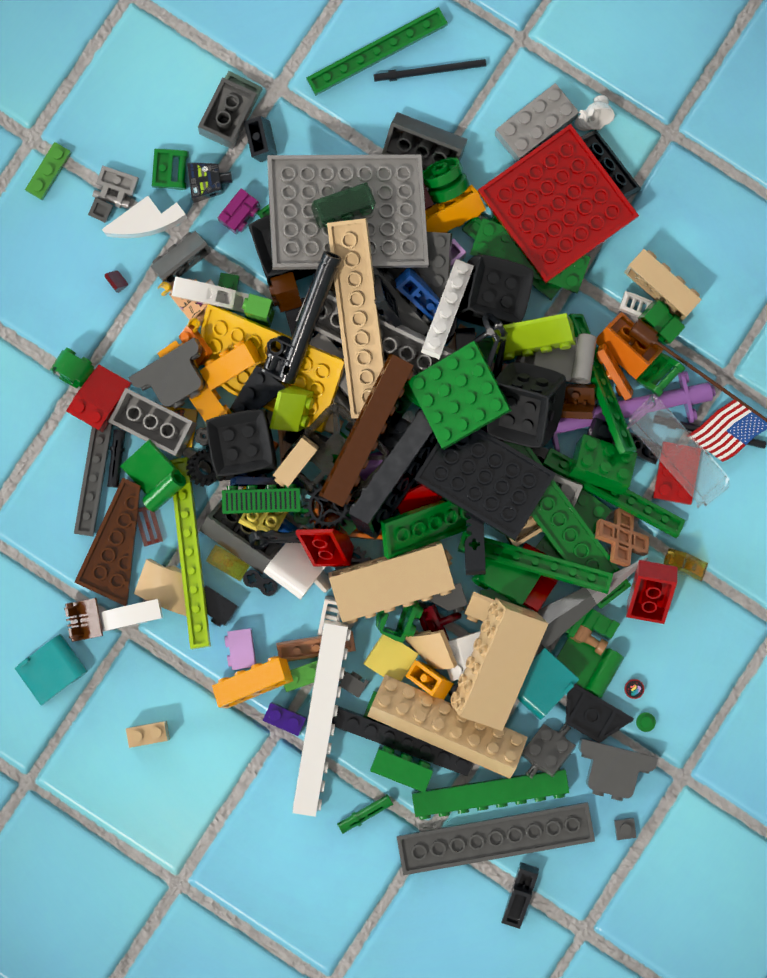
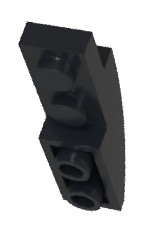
M594 417L587 435L615 445L607 422ZM630 432L637 449V458L656 464L662 446Z

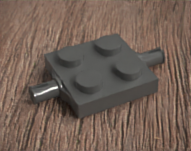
M564 723L559 731H555L543 724L528 743L521 756L532 765L526 772L529 778L532 779L538 770L554 777L576 748V745L565 737L571 729L569 725L567 726Z

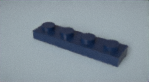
M242 473L230 479V486L246 487L247 485H258L260 488H265V485H277V488H285V486L282 487L274 481L276 477L267 478L266 474H255V477H248L247 473ZM297 476L291 484H296L297 488L305 489L310 487V479H303V476Z

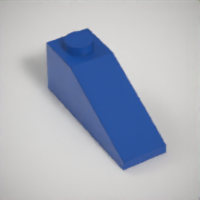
M407 268L395 279L396 288L433 321L440 299L413 269Z

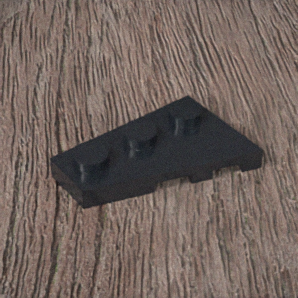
M258 364L233 402L230 410L233 413L260 410L277 397L278 391L289 386L285 382L262 372L259 369L261 364Z

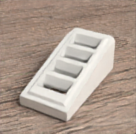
M625 291L618 311L639 317L642 314V305L646 304L647 308L653 301ZM629 299L632 300L630 308L626 307ZM636 301L639 302L637 311L634 310Z
M325 596L318 636H322L324 619L340 622L341 617L338 608L327 606L328 603L337 605L335 597ZM326 611L335 612L337 616L326 614Z

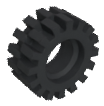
M203 449L190 457L187 461L186 470H189L187 476H192L190 478L191 482L195 480L194 484L198 485L200 483V486L204 487L217 481L210 450L206 452V449ZM204 461L209 464L211 468L210 474L205 475L199 470L200 462Z

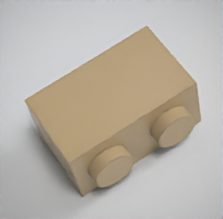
M167 721L126 728L129 748L170 740Z

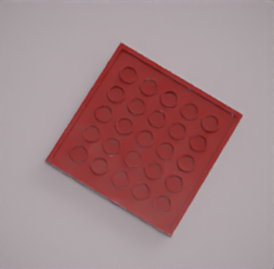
M571 124L478 189L482 199L545 284L639 217L638 213Z

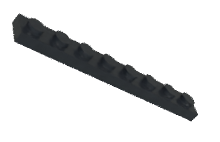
M338 706L337 716L332 718V724H335L336 728L468 776L473 762L375 719Z

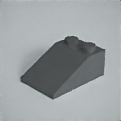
M222 77L198 125L199 134L233 150L243 131L244 121H247L257 93Z

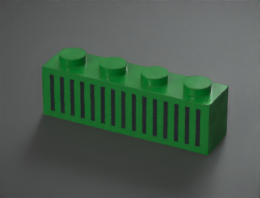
M290 484L289 487L285 485V488H277V485H265V489H258V485H247L246 489H238V486H227V490H222L223 514L302 511L301 488H297L296 484Z

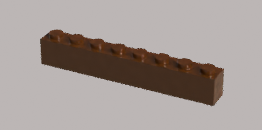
M395 355L388 356L319 496L341 507L349 503L352 496L350 492L353 486L356 487L361 478L359 474L362 469L367 467L370 460L368 456L371 451L373 452L378 445L377 438L380 433L383 434L387 427L385 422L388 416L393 415L396 409L394 404L397 398L400 399L405 391L403 386L406 380L409 381L414 373L412 370L414 365Z

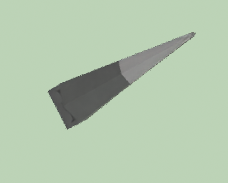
M638 562L613 573L608 594L636 571ZM582 588L539 609L537 613L549 624L535 656L544 647L550 646L608 594Z

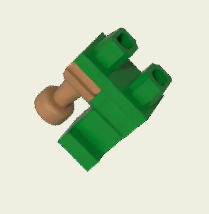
M591 609L565 633H567L566 637L577 643H587L595 647V652L601 655L608 642L604 639L598 641L591 635L594 631L610 640L620 623Z

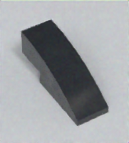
M520 862L501 923L520 929L532 897L539 868Z

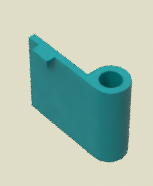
M61 634L51 639L15 667V670L41 706L88 672Z
M544 647L533 659L517 699L541 720L574 687L579 678Z

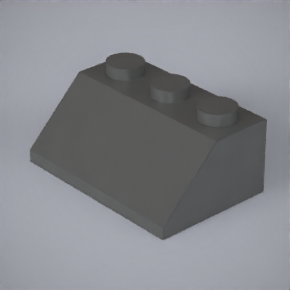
M196 231L187 233L182 238V242L178 245H172L167 250V254L163 257L158 256L152 262L151 268L162 282L169 283L175 281V277H181L211 253L206 241Z

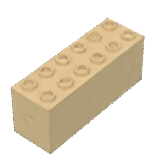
M440 540L391 559L383 556L328 573L342 623L346 622L347 624L355 623L358 621L357 618L363 616L366 619L377 615V612L383 610L384 613L394 611L396 606H411L416 600L428 601L433 599V595L439 593L441 596L452 593L451 590L455 589Z
M495 598L494 602L489 606L487 619L481 625L479 638L474 641V650L466 660V668L459 677L457 690L451 696V705L460 717L503 731L549 623L535 611Z

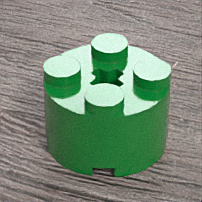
M66 347L65 350L61 351L50 371L53 374L59 373V379L76 389L78 387L81 388L94 371V366H92V362L85 357L80 359L75 356L76 353Z

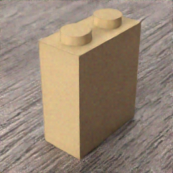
M304 435L273 474L276 477L274 481L282 487L285 485L289 487L318 450L319 446Z

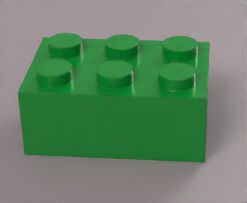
M583 434L576 443L568 476L622 495L630 487L637 453L619 454L614 444Z
M385 745L383 748H378L370 768L371 772L425 793L433 773L430 763L419 760V763L412 760V756L401 753V756L395 754V749Z

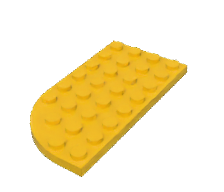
M209 304L205 312L200 334L213 352L207 361L213 358L214 360L219 359L221 352L227 349L229 351L235 349L233 345L241 340H244V342L252 340L263 359L258 363L264 365L266 361L267 343L270 339L281 335L291 339L290 336L224 308ZM276 341V347L280 350L281 344ZM311 345L307 349L295 383L286 384L288 386L295 385L314 392V404L309 410L308 417H310L307 427L323 432L345 364L344 359ZM256 365L223 384L222 387L231 394L238 396ZM276 398L263 406V408L273 412Z

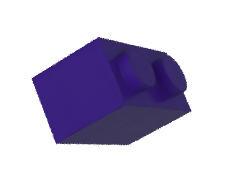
M271 702L263 721L299 736L307 717Z

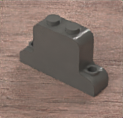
M192 338L128 378L134 387L141 388L142 391L152 387L163 406L177 409L185 404L184 401L186 399L198 397L201 394L200 391L205 387V381L194 364V360L201 356L202 345L198 339Z
M580 738L579 751L582 753L581 757L591 759L586 784L593 790L592 794L604 796V793L612 795L611 799L623 801V798H630L634 794L638 773L649 774L650 771L656 768L658 761L656 757Z

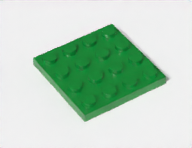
M476 341L462 347L408 381L442 449L448 448L512 411Z

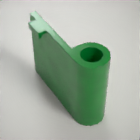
M150 439L120 466L136 484L141 486V489L146 494L143 497V503L152 512L157 511L186 485L185 477Z
M485 559L486 575H474L472 581L483 589L490 587L522 606L541 575Z
M568 637L557 659L579 678L576 685L602 698L624 657L610 648H605L604 652L599 655L595 652V647L587 643H577Z

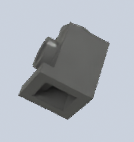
M344 670L343 679H339L341 682L339 686L359 698L369 681L366 679L363 682L361 681L362 676L354 671L350 674Z

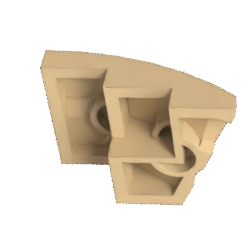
M146 559L134 594L147 601L160 599L162 608L186 616L181 569L174 565L164 567L152 559Z
M416 630L413 637H406L405 641L430 667L434 669H451L457 666L444 630L431 632V630L418 632Z

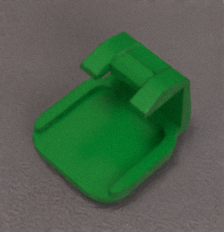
M417 600L414 601L413 605L403 607L396 630L385 627L389 613H384V610L380 611L376 615V626L381 634L403 643L406 637L414 636L416 625H413V621L416 618L420 619L423 608L420 607V603Z

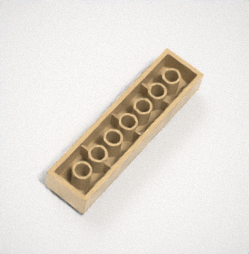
M388 675L384 676L367 715L372 719L509 779L517 768L528 738L506 727L501 731L462 718L452 707L451 703L433 697L429 693Z

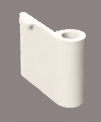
M285 543L267 565L264 573L301 600L326 566L314 567L301 543Z

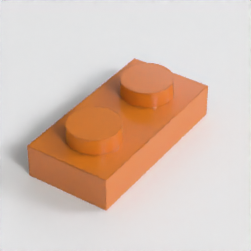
M186 325L179 338L183 344L192 338L199 340L202 345V353L195 361L198 366L204 365L213 352L200 336L198 330L195 333L193 332L195 326L190 325L187 327Z

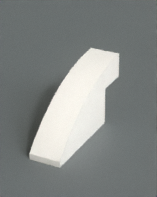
M147 196L102 230L108 237L140 238L164 232L188 218L177 202L161 213L149 196Z
M160 599L99 612L102 632L163 618Z

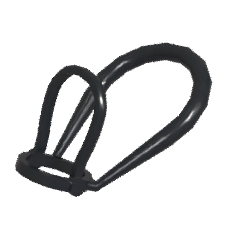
M486 313L482 320L487 331L473 341H476L478 344L489 335L495 339L486 361L490 369L498 343L501 342L492 372L496 379L501 372L508 333L502 321L493 314ZM488 319L494 322L495 325L491 327ZM496 329H499L501 336L495 332Z

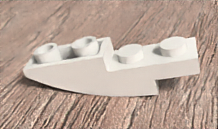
M175 277L171 296L244 313V309H242L245 298H248L249 294Z

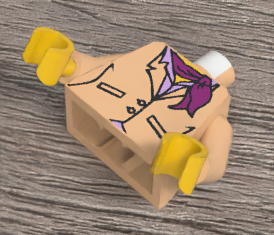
M211 279L206 282L207 284L215 285ZM174 281L169 283L162 282L158 286V289H165L161 295L166 296L168 292H171L169 293L170 297L189 319L187 327L193 325L195 326L193 332H197L199 326H202L208 304L171 296Z

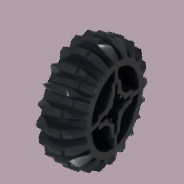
M319 481L320 488L312 485V489L315 492L307 491V494L311 497L310 499L304 498L305 502H309V505L303 506V509H309V512H306L304 515L305 517L312 516L308 522L311 524L316 521L314 524L316 529L320 525L321 529H326L327 526L328 529H333V526H335V529L339 531L340 523L344 527L347 526V523L344 521L345 519L352 521L348 514L350 506L354 502L350 503L349 501L347 505L344 504V511L335 503L332 505H334L333 508L336 510H326L327 507L322 501L329 503L331 501L319 496L324 485L322 481ZM315 501L321 505L319 517L315 512ZM331 513H335L340 516L337 520L333 522L324 521V519L328 517V515Z

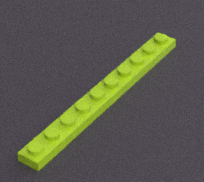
M184 457L169 461L181 472L186 480V485L173 496L189 643L190 649L193 650L211 647L193 486L190 480L191 475L187 476L189 470H186L189 458Z

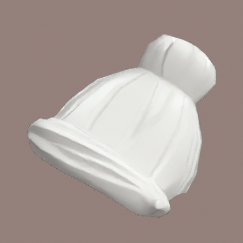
M598 95L594 98V103L590 104L586 110H580V115L574 123L575 127L581 131L601 130L605 125L610 124L614 120L615 114L611 106L608 105V98L604 95Z

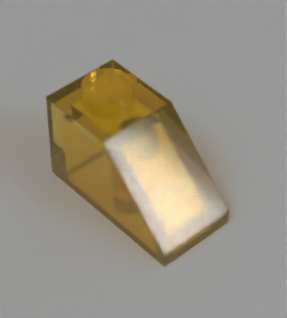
M217 545L214 546L206 559V562L238 581L242 580L243 575L250 567V565Z
M671 548L668 549L663 563L678 567L679 574L699 581L703 580L708 563L688 553Z

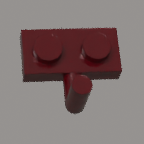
M434 604L423 609L419 621L424 631L431 630V632L444 630L447 640H449L444 625L461 619L462 615L460 612L441 618Z

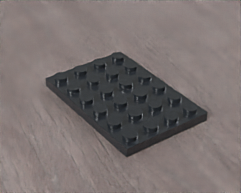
M479 429L446 449H442L437 441L415 476L414 481L515 541L556 473L491 436L484 430Z

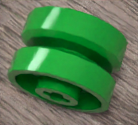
M446 158L435 162L423 171V183L428 188V193L434 203L452 200L465 192L469 187V181L467 176L462 173L463 167L459 159Z

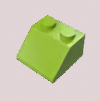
M295 385L278 391L269 428L295 432L306 428L310 417H308L309 410L314 404V392Z

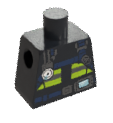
M187 163L191 197L194 203L223 194L222 184L232 183L231 172L220 173L219 166L216 163Z

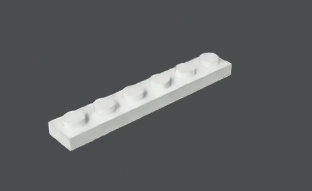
M458 259L455 260L421 353L437 359L440 358L474 265Z

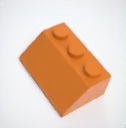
M621 311L598 335L596 344L600 346L606 343L616 362L630 376L637 379L663 349L656 344L646 347L630 336L628 333L635 323Z

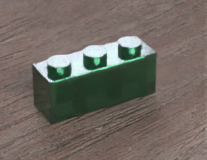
M365 182L314 200L311 210L320 229L323 227L327 228V223L352 220L355 218L354 216L360 214L362 216L368 215L374 209L376 202L368 183Z

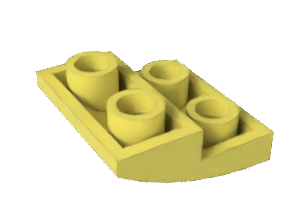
M288 512L243 513L238 523L255 531H278Z
M382 634L363 664L382 677L388 675L402 681L419 654L403 643Z

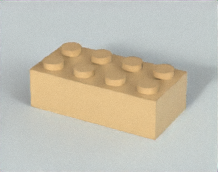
M643 249L629 264L624 273L655 301L660 300L669 306V313L672 316L676 314L683 321L702 300L699 298L700 294L693 288L689 289L685 285L686 282L680 276H674L670 272L671 269L665 263L661 264L656 260L657 257L652 251Z

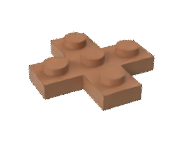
M620 508L614 511L613 523L603 519H599L596 522L595 539L611 544L610 562L628 567L631 565L632 552L641 556L648 554L649 537L633 531L634 516Z

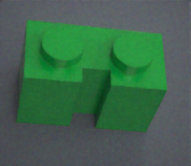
M657 300L653 301L638 319L640 318L657 330L658 339L664 345L670 344L685 326L682 324L679 316L676 314L672 316L669 313V306L666 303Z

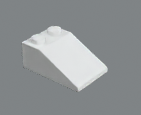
M481 631L448 640L457 662L455 668L447 669L450 681L458 680L460 675L464 673L466 660L471 656L474 650V641L479 638Z

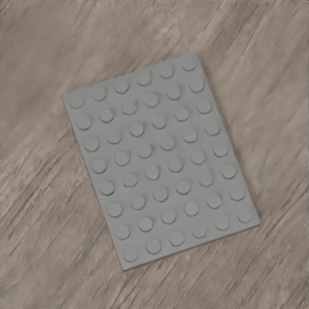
M421 154L267 155L273 270L317 269L323 252H330L327 223L367 218L373 268H428Z

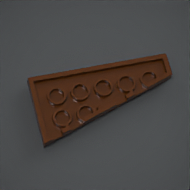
M122 478L74 583L124 606H128L141 486Z

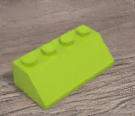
M567 313L503 325L508 333L503 360H512L515 358L514 356L519 355L528 357L532 356L534 352L539 351L541 353L552 352V349L556 348L565 350L571 348L572 345H576L573 322ZM496 329L495 332L501 336L499 329ZM501 342L498 343V346H497V349H496V353H497V354H498V351H499V347H500Z

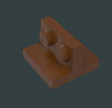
M566 383L561 418L593 419L598 404L595 385Z

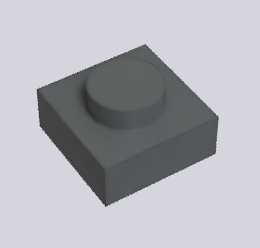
M95 197L88 215L106 223L114 205Z
M634 818L614 820L616 840L636 838Z

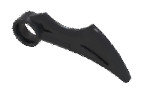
M259 530L249 535L250 547L257 550L267 547L269 543L301 542L295 533L296 530L292 532H278L275 530L265 532Z

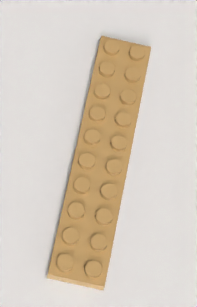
M367 218L327 223L330 252L342 258L334 278L351 419L358 418L385 364L379 312L374 301L376 299L374 290L375 279Z

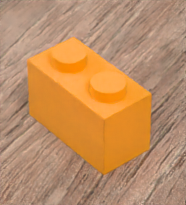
M417 660L413 662L406 674L408 679L431 696L442 700L445 699L454 684L428 664Z

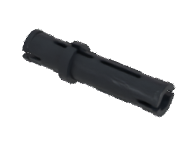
M123 430L113 431L107 487H119L120 466L122 464L123 452H125L124 440L126 431Z

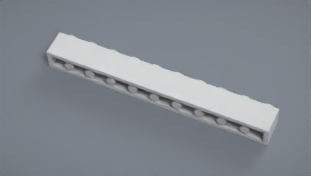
M324 620L293 803V813L316 817V812L321 810L322 799H319V794L324 792L325 781L322 780L323 773L327 774L328 762L325 759L326 754L330 755L332 745L328 741L329 736L334 734L335 724H332V718L337 716L338 705H335L336 698H340L341 686H338L339 679H343L345 669L341 665L342 660L347 658L348 649L345 648V642L350 640L351 630L348 629L347 623Z

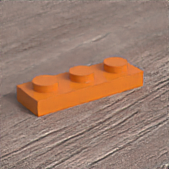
M606 343L600 345L596 357L599 363L604 364L606 367L608 378L616 384L615 389L618 395L623 396L624 400L632 398L633 389Z

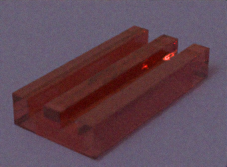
M146 507L138 509L137 517L144 547L163 542L156 514L150 511L158 539L154 538ZM139 512H143L151 541H147Z

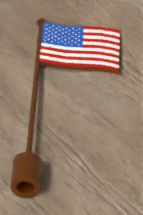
M640 318L636 321L628 333L630 336L646 347L649 345L653 346L654 344L658 345L734 399L718 409L699 428L685 436L724 462L736 455L754 437L767 430L766 417L657 341L659 338L657 330Z

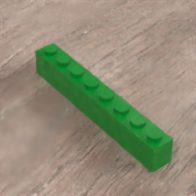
M563 768L559 769L554 777H551L546 772H538L532 779L525 774L512 776L510 779L506 777L426 790L425 793L421 791L411 793L415 817L424 820L431 818L433 814L443 817L449 816L452 811H458V814L468 813L471 808H477V811L489 809L488 806L496 805V808L508 806L509 802H515L516 805L527 803L528 799H534L535 802L546 800L547 796H554V799L563 798L566 793H569L566 770Z

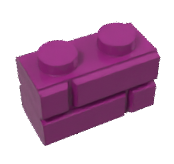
M241 188L217 218L220 223L237 234L239 231L243 232L248 226L247 221L250 217L254 218L260 210L258 208L260 204Z

